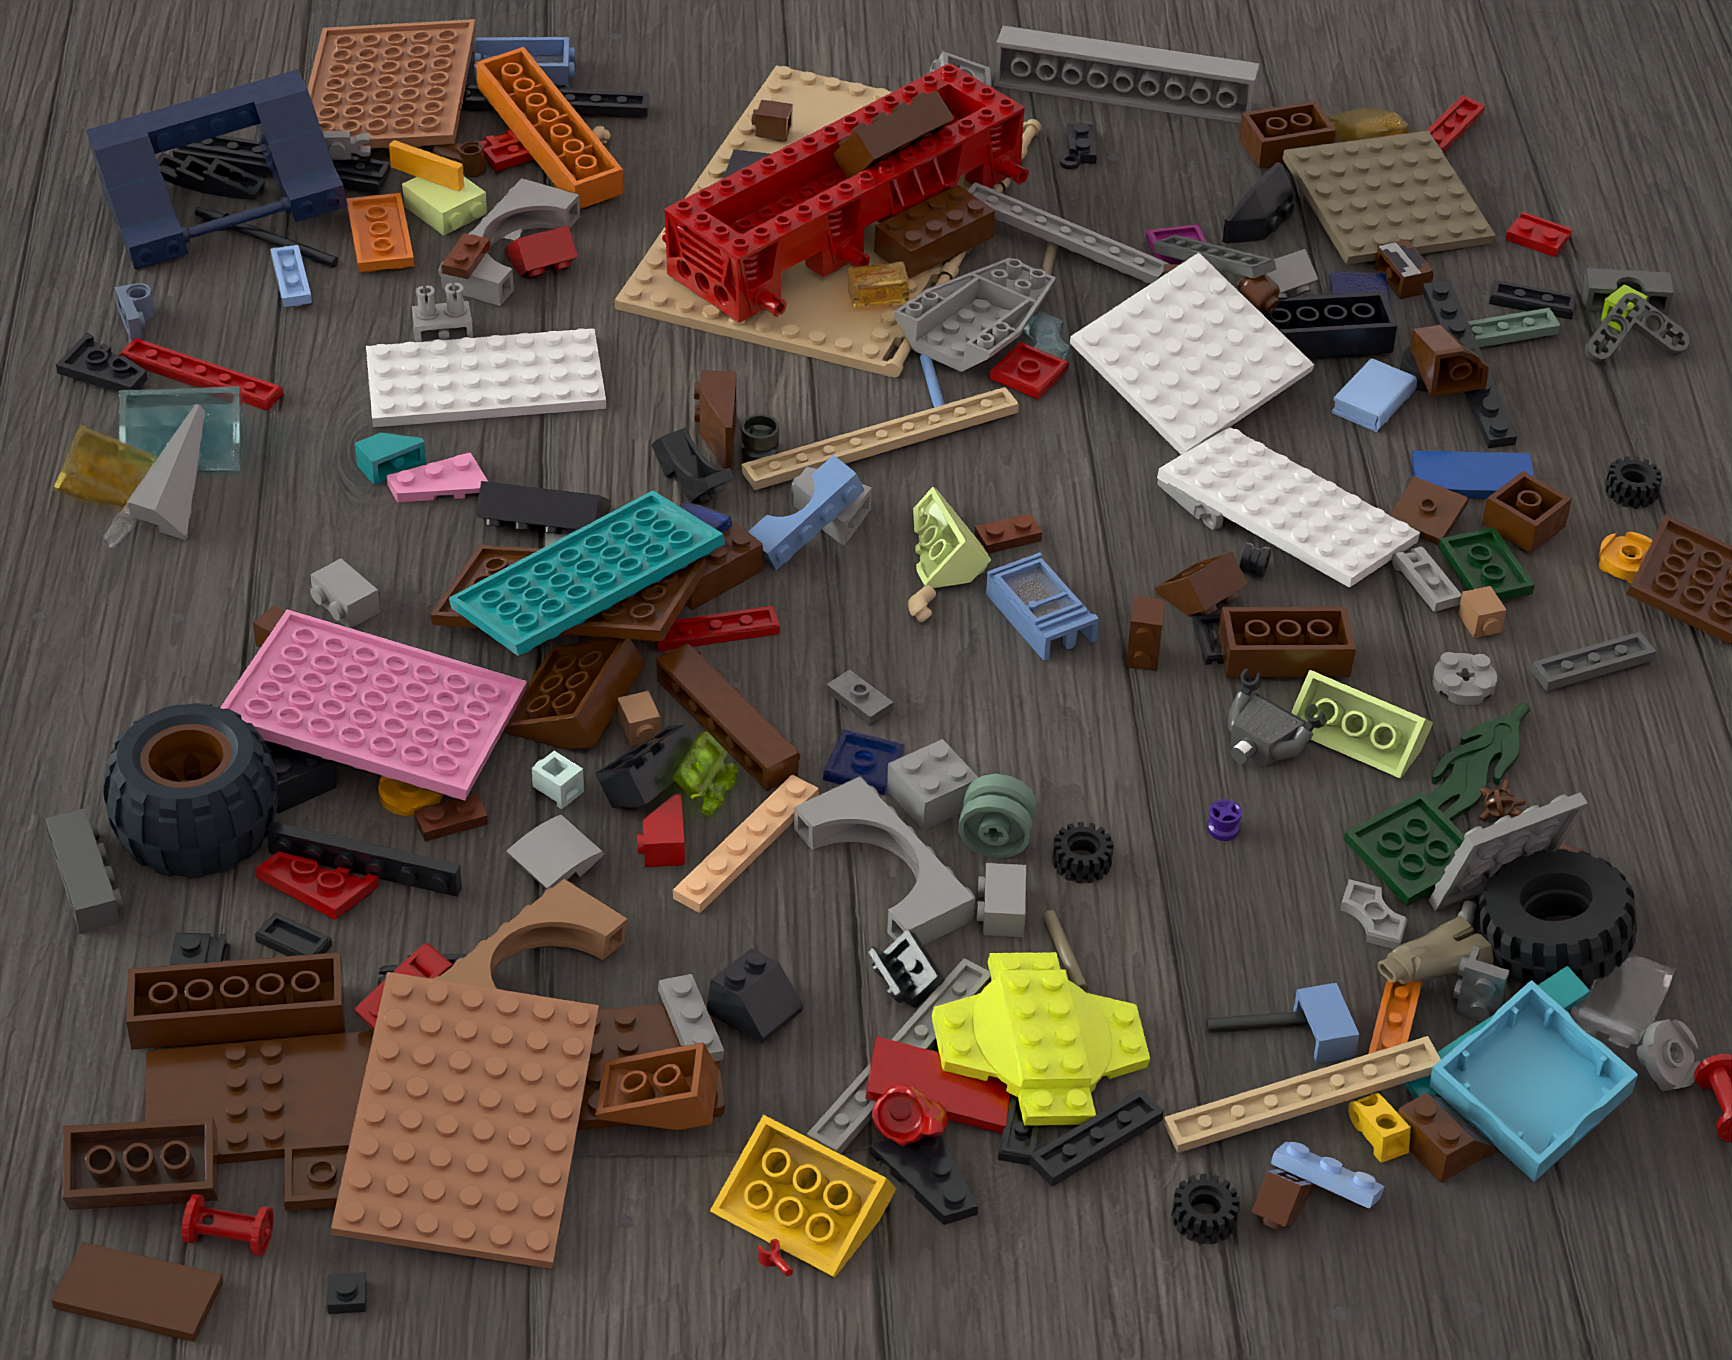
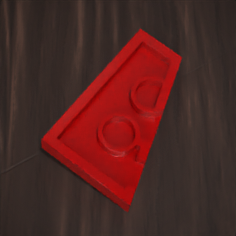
M279 851L256 867L257 879L334 920L378 888L379 883L378 876L367 874L365 878L350 875V869L338 866L334 871L318 867V863L315 860Z

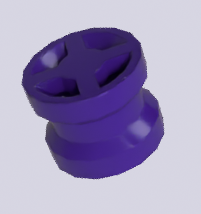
M1221 799L1211 804L1207 824L1210 836L1220 841L1233 840L1238 836L1242 818V808L1239 804L1228 799Z

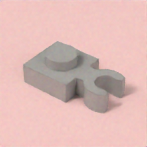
M323 131L332 160L352 159V153L360 156L370 155L371 147L361 145L369 144V134L361 133L356 137H351L350 131Z

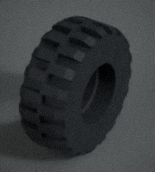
M1557 849V851L1546 852V850L1537 851L1533 855L1526 857L1524 855L1514 859L1508 866L1506 864L1496 872L1495 877L1490 878L1479 900L1481 934L1492 945L1493 962L1497 967L1509 970V974L1516 981L1524 984L1532 980L1536 985H1539L1566 966L1574 972L1584 985L1591 984L1595 979L1600 977L1603 979L1610 975L1616 966L1620 967L1629 956L1636 942V906L1632 886L1616 867L1612 868V865L1601 857L1597 859L1587 852L1579 851L1577 853L1569 852L1568 849ZM1559 915L1575 917L1564 921L1541 920L1546 917Z

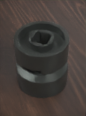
M755 414L743 420L741 424V441L743 443L741 445V460L743 463L779 453V423L772 416Z

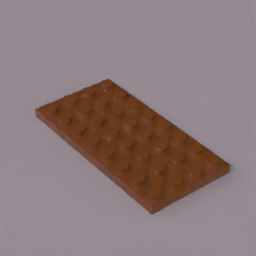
M479 545L430 614L432 624L451 628L468 627L480 629L451 608L449 597L542 548ZM699 558L689 563L685 568L676 570L663 577L661 581L650 584L639 590L635 595L626 597L613 604L609 609L589 617L583 623L575 625L560 634L611 637L622 640L640 639L651 642L663 641L707 570L705 558Z

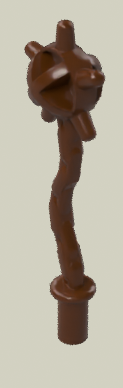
M1504 780L1501 788H1496L1492 791L1482 787L1480 792L1486 796V810L1479 816V819L1484 821L1490 816L1500 819L1504 816L1511 815L1516 817L1523 813L1522 810L1516 808V806L1525 805L1526 800L1515 799L1514 795L1508 791L1509 780ZM1561 844L1559 848L1568 849L1569 852H1584V849L1582 848L1576 850L1573 847L1565 846L1564 844Z

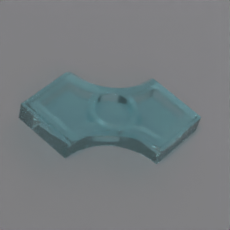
M1040 310L1031 318L1024 329L1025 334L1035 342L1033 347L1060 359H1064L1070 354L1071 346L1060 337L1064 321Z

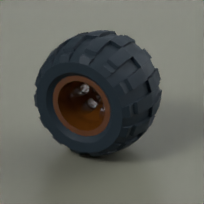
M176 704L163 707V709L153 713L145 714L135 720L131 728L119 735L114 742L115 747L111 751L109 764H106L103 789L105 806L114 833L120 839L125 850L141 866H150L154 868L155 873L169 877L175 875L198 878L230 870L236 867L237 863L250 858L260 849V843L267 837L266 830L271 821H274L276 815L278 780L272 755L252 723L242 720L240 714L228 708L214 707L213 704Z

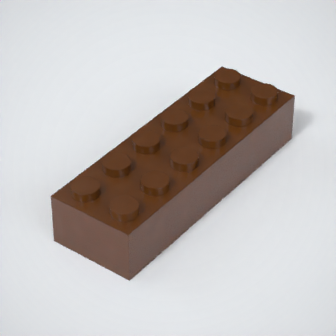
M341 953L128 969L126 1024L131 1050L345 1033L344 978Z

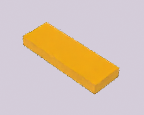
M396 140L389 144L391 168L456 191L464 188L463 164Z

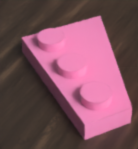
M471 452L386 476L387 485L397 503L430 501L436 499L437 495H454V499L465 498V494L479 493L481 481L488 482Z

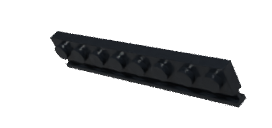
M220 135L173 150V157L185 161L188 155L211 165L216 158L245 172L273 176L261 151L260 143L256 140ZM352 156V159L332 160L344 188L379 193V187L383 186L391 172L390 162L356 156Z

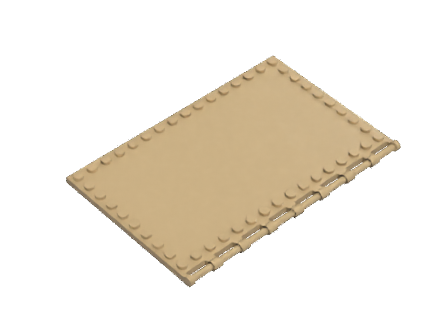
M775 66L686 197L723 179L733 149L772 154L865 105L890 94L891 91L865 86L861 83H851L835 77L820 76L812 72L798 71L786 66ZM761 100L793 104V126L787 141L755 136V125L751 123L752 113L754 109H758ZM1030 119L1027 122L1023 121L1022 161L1027 155V147L1033 137L1037 136L1041 130V124L1035 119ZM965 174L959 177L957 185L968 190L972 184L965 181ZM1006 178L989 188L1005 193L1011 179ZM878 220L864 228V254L870 257V263L865 270L862 268V271H858L855 267L847 264L827 276L821 277L806 267L804 260L781 272V299L787 303V308L782 315L779 314V317H775L764 309L739 323L667 274L666 243L662 241L664 228L616 297L615 309L895 378L901 374L903 363L913 348L894 318V311L928 289L932 282L939 285L955 279L959 273V265L965 255L971 252L972 248L951 258L944 265L941 263L909 278L874 252L875 225L879 224ZM895 346L899 347L894 357L886 361Z

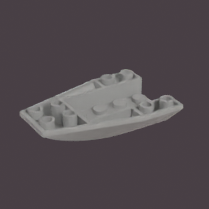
M1007 258L924 290L895 310L894 318L914 351L963 372L989 359L1021 335L1055 284L1056 277L1047 274L1044 270L1035 269L1023 264L1018 259Z

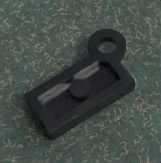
M1067 124L1068 153L1060 156V166L1072 170L1078 168L1080 164H1096L1097 152L1093 124Z

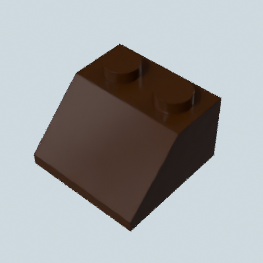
M1228 552L1198 561L1154 587L1157 594L1187 616L1195 613L1205 616L1218 609L1216 605L1218 602L1226 603L1238 597V590L1248 585L1233 553Z
M1425 1093L1399 1108L1398 1114L1411 1127L1409 1151L1440 1183L1489 1156L1496 1150V1147L1443 1098Z

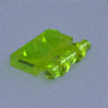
M708 731L697 736L672 778L693 800L704 796L701 811L705 815L710 816L715 809H719L725 800L724 794L735 784L736 774L739 769L734 763L726 765L723 762L728 753ZM714 776H715V783H716V784H714V783L712 782V779L714 778Z

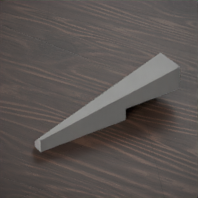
M198 404L194 405L127 501L131 517L156 524L159 527V532L183 540L188 538L192 498L195 493L200 459V444L203 439L204 418H206V411Z

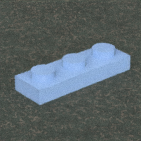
M299 246L272 248L271 257L283 306H301L312 303Z
M1285 1142L1275 1150L1270 1163L1369 1209L1381 1198L1385 1187L1375 1182L1376 1180L1373 1176L1364 1172L1348 1170L1342 1167V1163L1331 1157L1317 1156L1309 1152L1308 1147L1297 1142Z

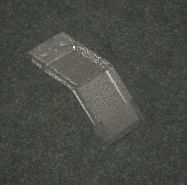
M1629 953V956L1620 967L1616 966L1610 975L1603 979L1601 977L1595 979L1590 989L1589 997L1584 1002L1573 1006L1570 1016L1588 1034L1596 1035V1032L1600 1031L1610 1035L1609 1041L1626 1048H1629L1631 1043L1637 1045L1643 1041V1036L1648 1026L1655 1022L1677 969Z

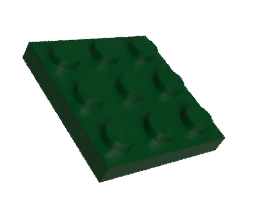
M1421 791L1345 831L1343 840L1394 894L1408 906L1434 892L1436 883L1441 880L1445 873V868L1455 856L1454 852L1461 846L1465 838L1464 834Z

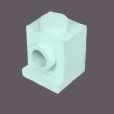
M553 751L532 767L533 787L555 800L557 807L563 809L584 792L583 768Z

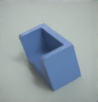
M1337 983L1297 989L1294 1011H1304L1315 1036V1062L1319 1064L1354 1058L1356 1056L1359 1032Z

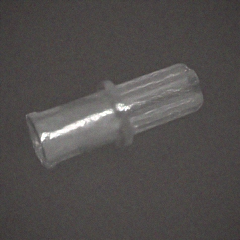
M128 504L125 505L120 513L114 515L112 525L103 536V541L109 548L118 547L127 534L133 532L136 528L138 519L130 516Z

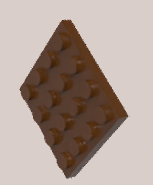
M1665 514L1626 595L1732 645V546Z

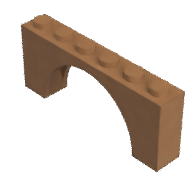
M563 879L553 888H548L542 897L533 904L526 905L520 914L510 922L503 923L490 938L479 942L472 952L464 958H459L448 971L441 976H436L434 979L496 989L491 976L503 961L518 952L544 946L573 948L604 960L624 944L627 918Z

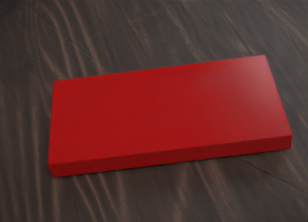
M876 1037L865 1099L877 1101L892 1085L905 1084L919 1090L929 1100L932 1099L940 1102L946 1109L948 1120L1003 1134V1129L1006 1127L1010 1093L1006 1091L1007 1084L997 1077L990 1076L987 1081L943 1071L939 1052Z

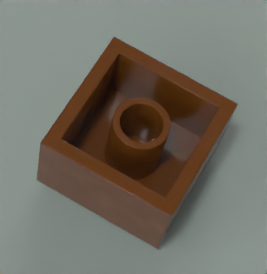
M1522 471L1487 498L1482 525L1486 528L1495 527L1501 537L1532 553L1566 526L1572 498Z

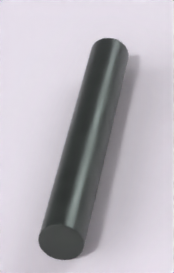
M1304 1011L1206 1018L1207 1032L1309 1024Z

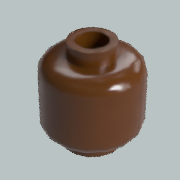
M1267 274L1256 278L1244 276L1238 284L1239 292L1260 313L1264 311L1267 313L1271 312L1279 303L1280 288Z

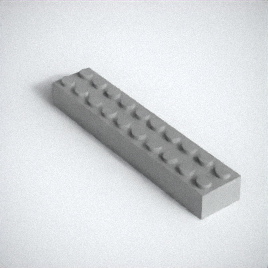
M1002 26L996 42L994 86L1241 123L1242 113L1254 110L1259 63Z

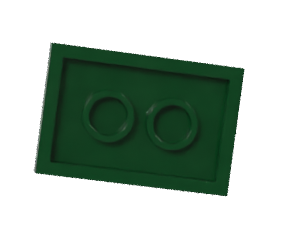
M1495 527L1440 538L1438 548L1467 591L1491 586L1500 601L1533 594L1535 584Z

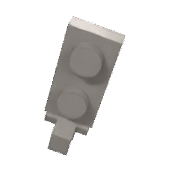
M1158 479L1157 485L1193 516L1195 515V518H1202L1203 523L1212 530L1223 527L1224 516L1221 512L1200 500L1196 501L1186 492L1172 484H1167Z

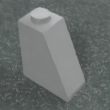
M809 466L804 469L800 476L794 478L791 485V492L794 493L793 506L799 511L810 502L814 494L815 484L812 474L817 469ZM862 484L865 491L822 530L838 543L845 545L871 511L872 487Z

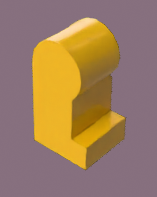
M1374 1093L1349 1103L1348 1112L1352 1124L1358 1131L1362 1132L1374 1147L1373 1155L1380 1163L1409 1153L1411 1127L1379 1093Z

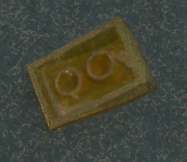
M1367 106L1326 115L1336 129L1335 135L1341 142L1407 134L1409 132V125L1397 112Z
M80 424L70 444L53 489L81 501L128 508L127 501L158 457Z

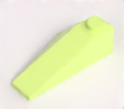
M932 487L913 508L914 532L919 535V543L915 545L916 553L920 555V562L916 564L917 573L924 585H930L932 588L970 583L977 575L984 572L991 559L982 544L939 491Z

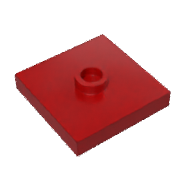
M1019 342L990 370V379L1039 400L1068 371L1069 362Z

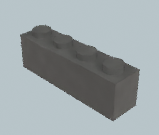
M85 808L45 818L49 841L79 934L120 923L118 909L123 908V902L119 889L112 890L111 887L115 885L111 865L104 866V862H108L103 842L96 843V840L100 839L96 821H89Z

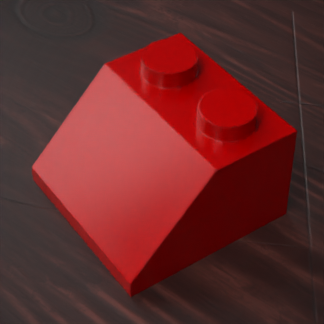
M568 225L518 238L504 248L506 257L519 276L529 274L530 278L545 274V269L554 267L555 271L571 267L570 262L578 258Z

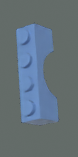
M835 455L830 457L812 474L815 484L814 494L810 502L802 510L784 517L766 515L748 531L763 543V559L775 570L788 562L800 548L810 542L821 529L832 522L842 510L857 500L859 495L865 491L857 473Z

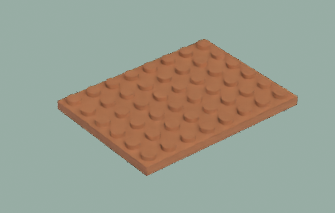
M475 19L323 28L308 85V91L322 132L350 131L351 137L366 133L370 136L369 144L361 145L370 146L371 148L389 149V144L394 140L415 148L424 145L455 144L477 29Z
M387 972L332 1221L331 1235L552 1269L599 1005Z

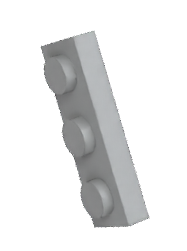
M688 974L659 980L658 991L680 1045L686 1046L704 1042L714 1062L723 1060V1046L693 975Z

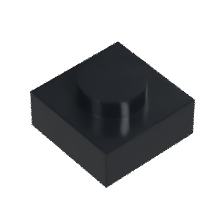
M366 1272L328 1274V1314L366 1312Z

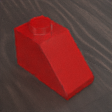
M681 794L673 795L643 819V834H637V853L644 854L645 867L685 865Z

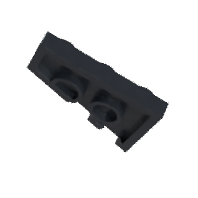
M88 332L56 364L57 374L129 396H133L148 380L145 369L125 356L115 355L111 352V347L105 343L98 344L94 341V336Z
M942 1134L934 1138L924 1136L921 1140L906 1144L903 1147L890 1139L870 1144V1155L877 1161L882 1160L891 1169V1175L898 1182L903 1181L915 1192V1198L943 1225L978 1214V1205Z

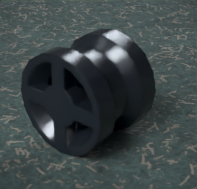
M1247 542L1240 560L1239 567L1244 573L1252 571L1257 576L1264 577L1271 556V548L1263 547L1260 549L1256 548L1254 544Z

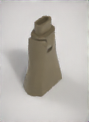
M1458 916L1440 925L1428 934L1398 946L1387 955L1386 959L1379 961L1377 966L1379 972L1389 982L1394 983L1398 981L1402 984H1407L1411 981L1458 975L1463 955L1470 956L1474 945L1481 947L1478 961L1493 965L1492 945L1481 934L1476 933L1472 935L1474 930L1472 925L1462 916Z

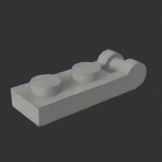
M1423 547L1413 548L1410 553L1406 554L1404 552L1393 554L1392 564L1395 570L1401 571L1433 612L1460 605L1462 594Z

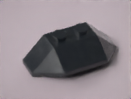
M1277 162L1239 201L1235 211L1226 217L1222 242L1228 244L1265 240L1272 232L1278 229L1285 219L1290 218L1294 210V204L1292 203L1293 189L1281 163Z

